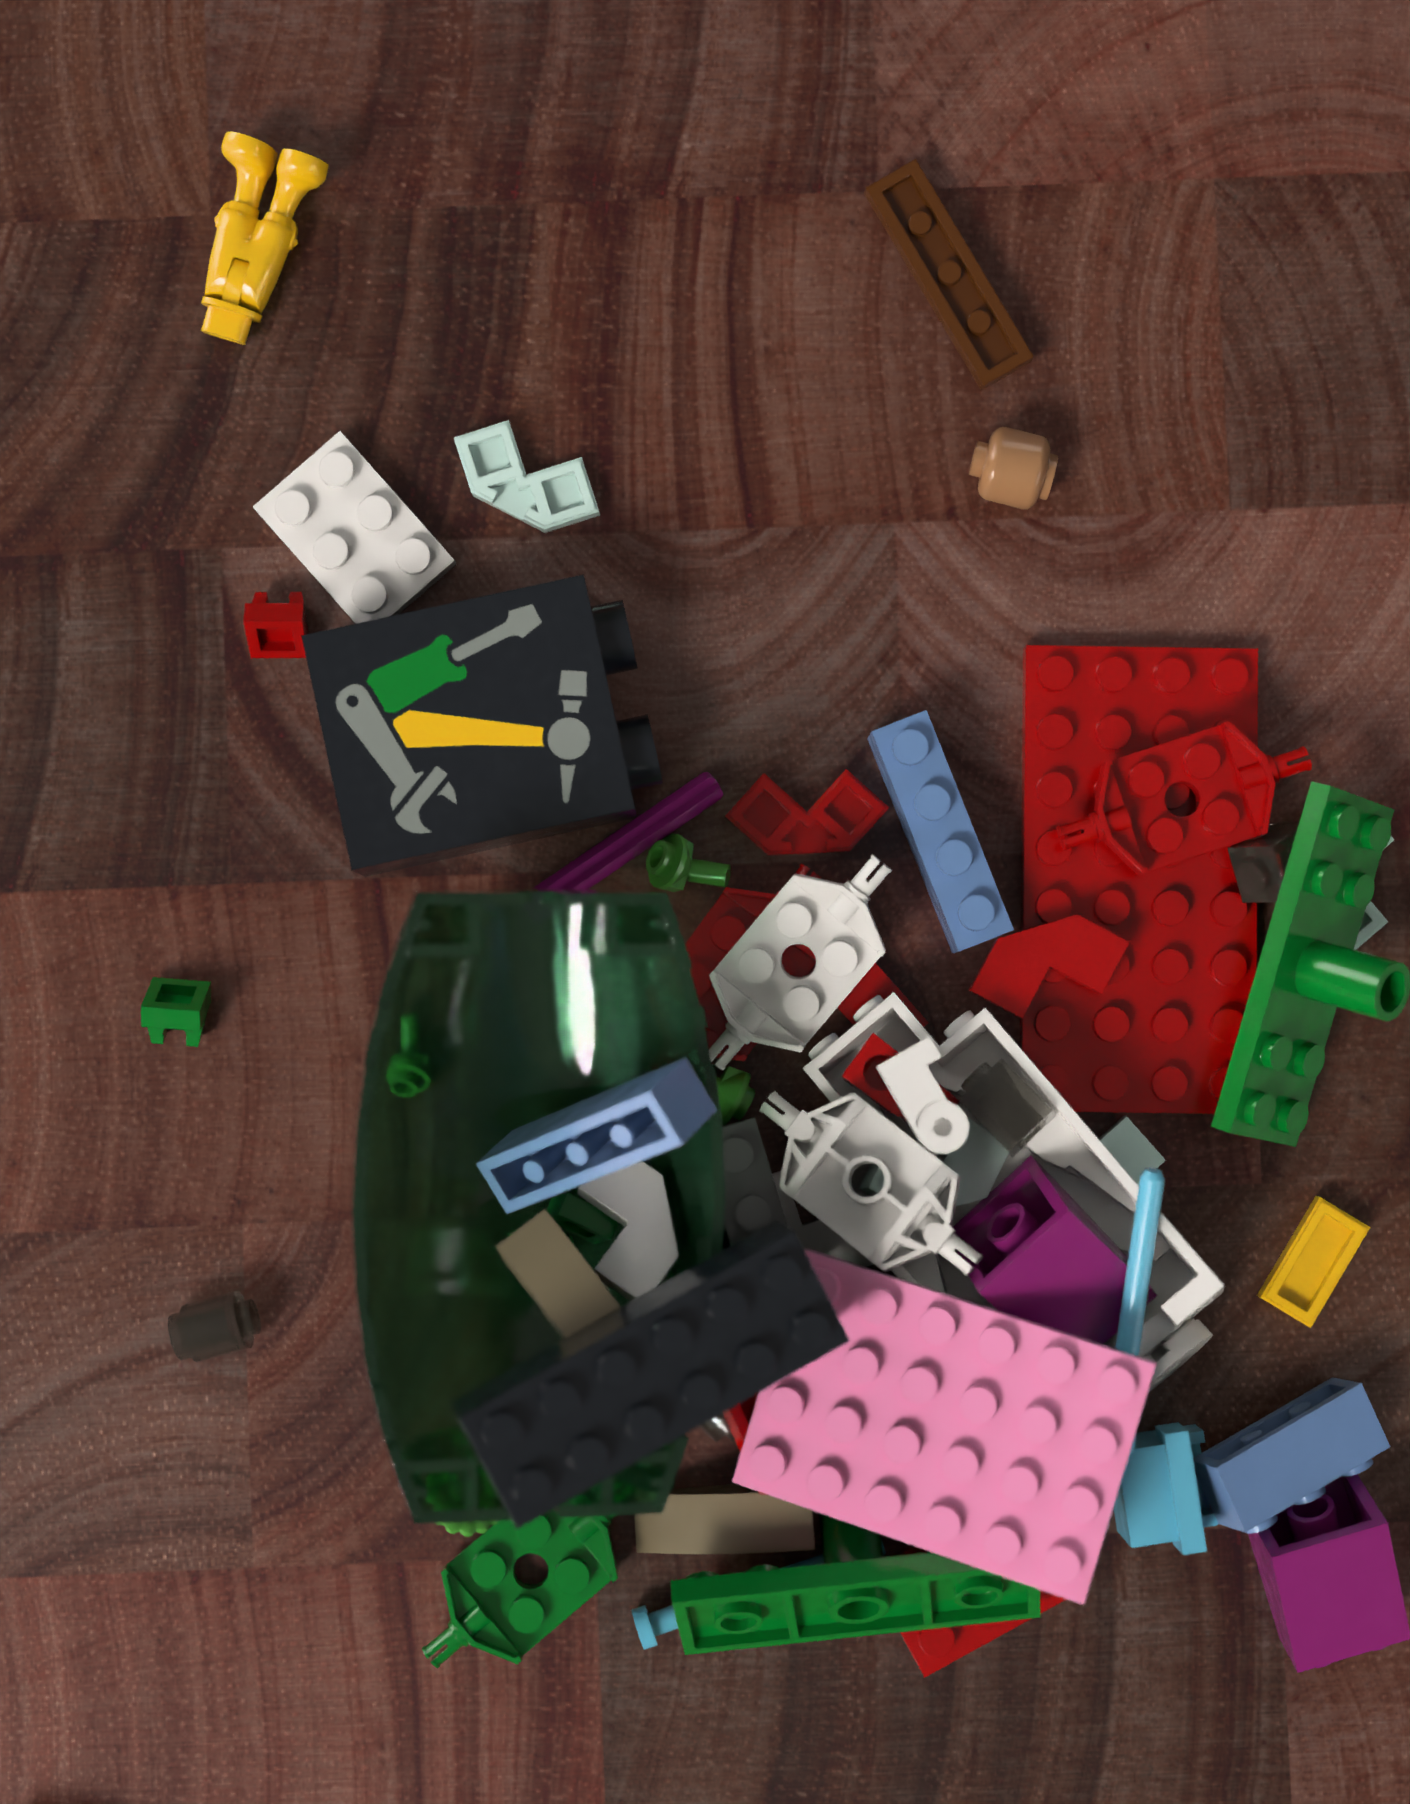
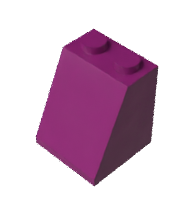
M1030 1155L994 1188L987 1198L982 1199L952 1227L955 1230L954 1234L983 1255L979 1263L975 1264L960 1251H956V1254L974 1267L968 1276L977 1291L997 1310L1104 1345L1118 1331L1128 1256L1040 1163ZM1150 1284L1146 1306L1158 1296Z
M1358 1474L1337 1478L1324 1486L1326 1492L1320 1498L1302 1505L1293 1504L1277 1514L1278 1520L1274 1525L1263 1531L1248 1534L1279 1639L1297 1673L1313 1668L1325 1667L1333 1662L1369 1651L1382 1650L1389 1645L1410 1639V1629L1388 1523Z

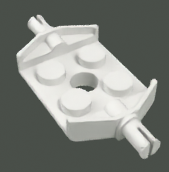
M872 854L871 858L851 881L847 880L845 884L795 873L712 971L709 977L728 1022L725 1025L727 1029L704 1055L712 1062L720 1051L728 1045L727 1050L715 1063L718 1068L724 1070L744 1044L748 1045L750 1042L801 1052L875 962L884 955L886 949L867 904L871 900L869 896L883 879L892 872L884 863L870 880L866 879L881 862L879 858ZM794 944H802L809 947L816 958L814 970L803 977H795L788 974L782 964V954L786 948Z
M776 1091L768 1096V1099L783 1110L785 1114L781 1115L765 1101L759 1111L785 1130L784 1134L788 1136L779 1188L884 1272H889L932 1252L936 1255L940 1253L963 1271L966 1276L972 1272L974 1267L956 1254V1251L963 1253L975 1264L979 1263L983 1255L954 1234L955 1230L952 1228L961 1179L956 1172L855 1093L846 1095L809 1113H806L804 1110L800 1112L778 1095ZM868 1163L879 1166L884 1174L883 1188L877 1195L869 1198L856 1195L851 1186L853 1172L859 1166Z

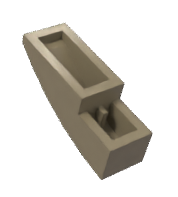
M545 1209L496 1246L504 1263L537 1303L543 1315L562 1339L621 1307Z
M738 1484L634 1491L638 1496V1499L633 1501L637 1553L747 1554L815 1550L812 1510L770 1495H759L758 1491Z

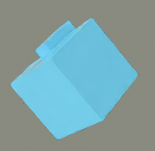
M1178 1422L1155 1426V1430L1136 1433L1134 1452L1129 1455L1114 1505L1117 1532L1131 1548L1173 1542V1545L1183 1555L1207 1552L1204 1527L1217 1526L1218 1522L1195 1474L1193 1458L1201 1454L1200 1443H1205L1204 1431L1196 1424L1182 1426Z

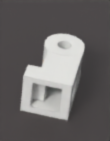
M928 1036L881 1063L876 1069L918 1142L932 1153L947 1154L956 1151L965 1143L969 1135V1122L965 1112L958 1105L946 1099L928 1065L942 1057L931 1037Z

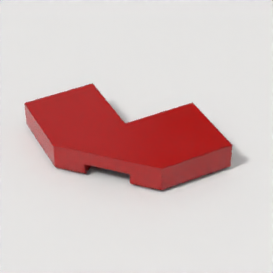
M847 769L844 770L808 811L802 808L763 773L725 815V818L767 856L850 852L889 807Z
M1078 914L995 939L968 991L1021 1019L1049 968L1098 994H1103L1130 942Z

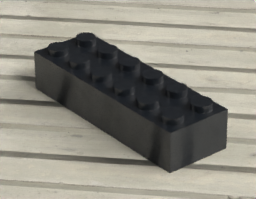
M775 1221L454 1399L449 1404L515 1527L519 1529L850 1340L795 1231Z

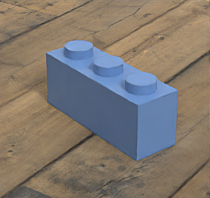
M1332 1377L1194 1457L1193 1463L1195 1474L1218 1524L1252 1534L1274 1525L1278 1520L1277 1514L1293 1504L1302 1505L1320 1498L1326 1492L1324 1486L1337 1478L1353 1476L1367 1470L1373 1464L1372 1458L1390 1448V1445L1362 1383Z

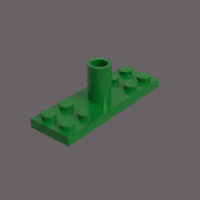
M1311 781L1211 1127L1231 1134L1296 1147L1299 1135L1308 1121L1309 1101L1316 1077L1324 1066V1050L1337 1007L1383 1021L1395 1019L1404 1009L1410 994V972L1407 966L1402 962L1354 950L1366 906L1370 903L1374 894V879L1382 851L1387 846L1391 836V820L1395 809L1336 787Z
M819 1513L824 1564L781 1569L773 1565H758L744 1573L719 1575L711 1571H700L690 1574L686 1579L671 1580L672 1605L685 1655L1041 1617L1040 1589L931 1551L921 1554L883 1557L881 1534Z

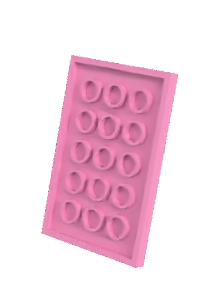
M804 1248L850 1341L759 1392L732 1482L1084 1605L1157 1362L809 1248Z

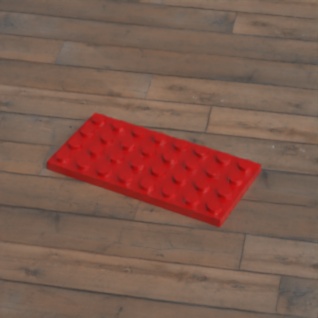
M1025 645L1023 648L1021 931L1078 914L1130 942L1103 994H1098L1049 968L1026 1013L1020 1019L1021 1050L1075 1112L1215 1114L1257 970V837L1142 875H1137L1103 841L1096 842V840L1064 851L1059 841L1079 835L1081 831L1058 838L1056 826H1063L1087 818L1088 814L1093 813L1100 767L1107 760L1117 759L1212 728L1226 721L1232 722L1258 747V648ZM1179 783L1172 784L1167 789L1165 804L1172 814L1185 817L1194 810L1196 798L1194 792L1188 786Z

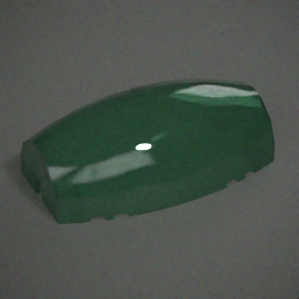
M447 889L413 892L386 966L366 1045L354 1123L350 1209L354 1287L369 1384L388 1454L415 1524L511 1520L449 1402L562 1340L543 1315L537 1303L504 1263L496 1246L508 1237V1232L521 1228L544 1209L547 1210L552 1197L567 1192L574 1195L577 1187L506 1214L476 1165L505 1136L518 1127L686 1057L717 1111L683 1145L642 1161L663 1175L679 1255L675 1265L661 1284L723 1251L725 1217L723 1133L715 1064L711 1063L705 1032L707 1022L703 1005L699 1004L690 968L693 967L667 893L583 889ZM618 1223L612 1239L593 1244L562 1228L560 1229L566 1232L567 1237L572 1236L576 1249L594 1271L600 1260L622 1232L624 1226ZM605 1285L621 1307L630 1302ZM686 1434L554 1508V1511L559 1518L662 1513L673 1487L674 1477L680 1467L689 1438Z

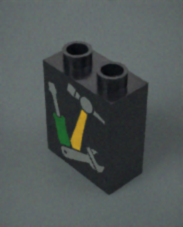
M584 574L302 635L351 870L364 877L637 818L631 790L663 783L648 714L616 721L608 687L607 675L638 669L623 599L591 606Z

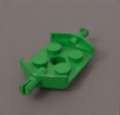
M621 1478L615 1486L597 1501L595 1498L587 1501L576 1496L519 1529L515 1527L510 1516L506 1513L499 1519L497 1524L492 1525L486 1533L480 1535L447 1563L441 1571L450 1614L449 1627L428 1645L424 1646L422 1651L426 1658L429 1659L445 1644L446 1646L432 1657L430 1663L434 1667L439 1668L443 1662L463 1645L467 1647L470 1644V1646L519 1664L523 1659V1655L610 1581L614 1583L618 1579L619 1573L609 1525L617 1514L631 1502L638 1499L637 1494L630 1488L618 1500L613 1502L629 1488V1484ZM533 1553L541 1556L546 1561L548 1575L543 1581L530 1585L522 1582L517 1577L514 1565L522 1555Z

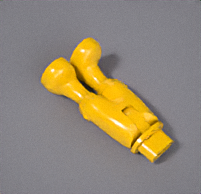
M230 131L225 133L221 150L224 157L236 169V193L234 201L226 202L215 217L217 230L209 260L205 296L202 297L201 302L202 305L208 308L201 331L221 339L245 345L252 321L261 322L263 317L261 313L270 299L287 255L298 244L297 224L292 220L294 213L306 193L318 188L325 182L329 165L307 153L293 149H282L276 167L277 183L269 212H266L263 219L259 220L258 207L266 184L273 173L278 153L261 140Z

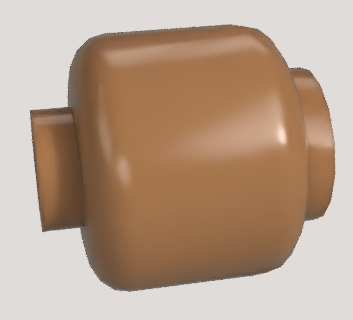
M1000 427L992 433L989 443L977 441L969 475L979 477L978 492L981 498L1018 509H1029L1036 504L1037 499L1047 500L1056 472L1058 455L1050 453V443L1043 436L1009 427Z

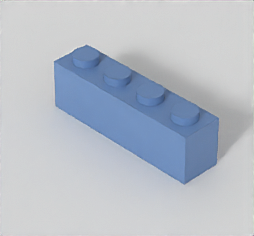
M927 710L871 731L867 740L952 954L1013 931V926Z
M685 1057L512 1130L484 1155L476 1165L506 1214H509L683 1145L717 1111V1108Z

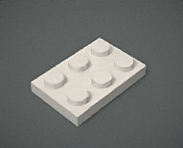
M341 431L335 434L253 506L255 511L355 624L399 615L456 565L452 556Z

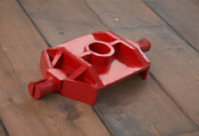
M1226 721L1212 728L1117 759L1107 760L1100 767L1093 813L1088 814L1087 818L1063 826H1056L1058 838L1077 831H1081V834L1059 842L1065 851L1068 848L1096 840V842L1103 841L1137 875H1142L1267 834L1275 784L1279 783V779L1312 770L1311 759L1290 766L1287 765L1288 762L1306 757L1309 753L1305 746H1301L1298 749L1274 757L1266 756L1232 722ZM1180 783L1186 785L1194 792L1196 803L1194 810L1188 816H1176L1167 809L1165 794L1172 784Z
M801 863L795 873L806 875L810 868ZM814 871L810 875L811 877L821 879V877ZM726 887L665 972L649 992L671 1037L668 1040L670 1044L653 1067L649 1069V1072L666 1066L669 1060L676 1062L685 1057L687 1059L692 1058L694 1054L705 1056L704 1053L711 1048L727 1029L725 1025L728 1021L709 975L780 892L779 890L776 894ZM794 944L784 950L782 964L788 974L795 977L807 976L816 964V958L809 947L802 944ZM750 1042L748 1045L744 1044L732 1060L745 1061L757 1043ZM726 1045L716 1057L720 1058L729 1046Z

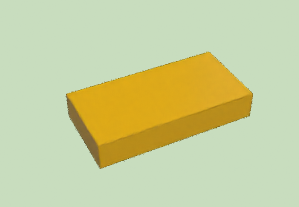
M1315 1196L1257 1296L1311 1328L1370 1227L1325 1199Z

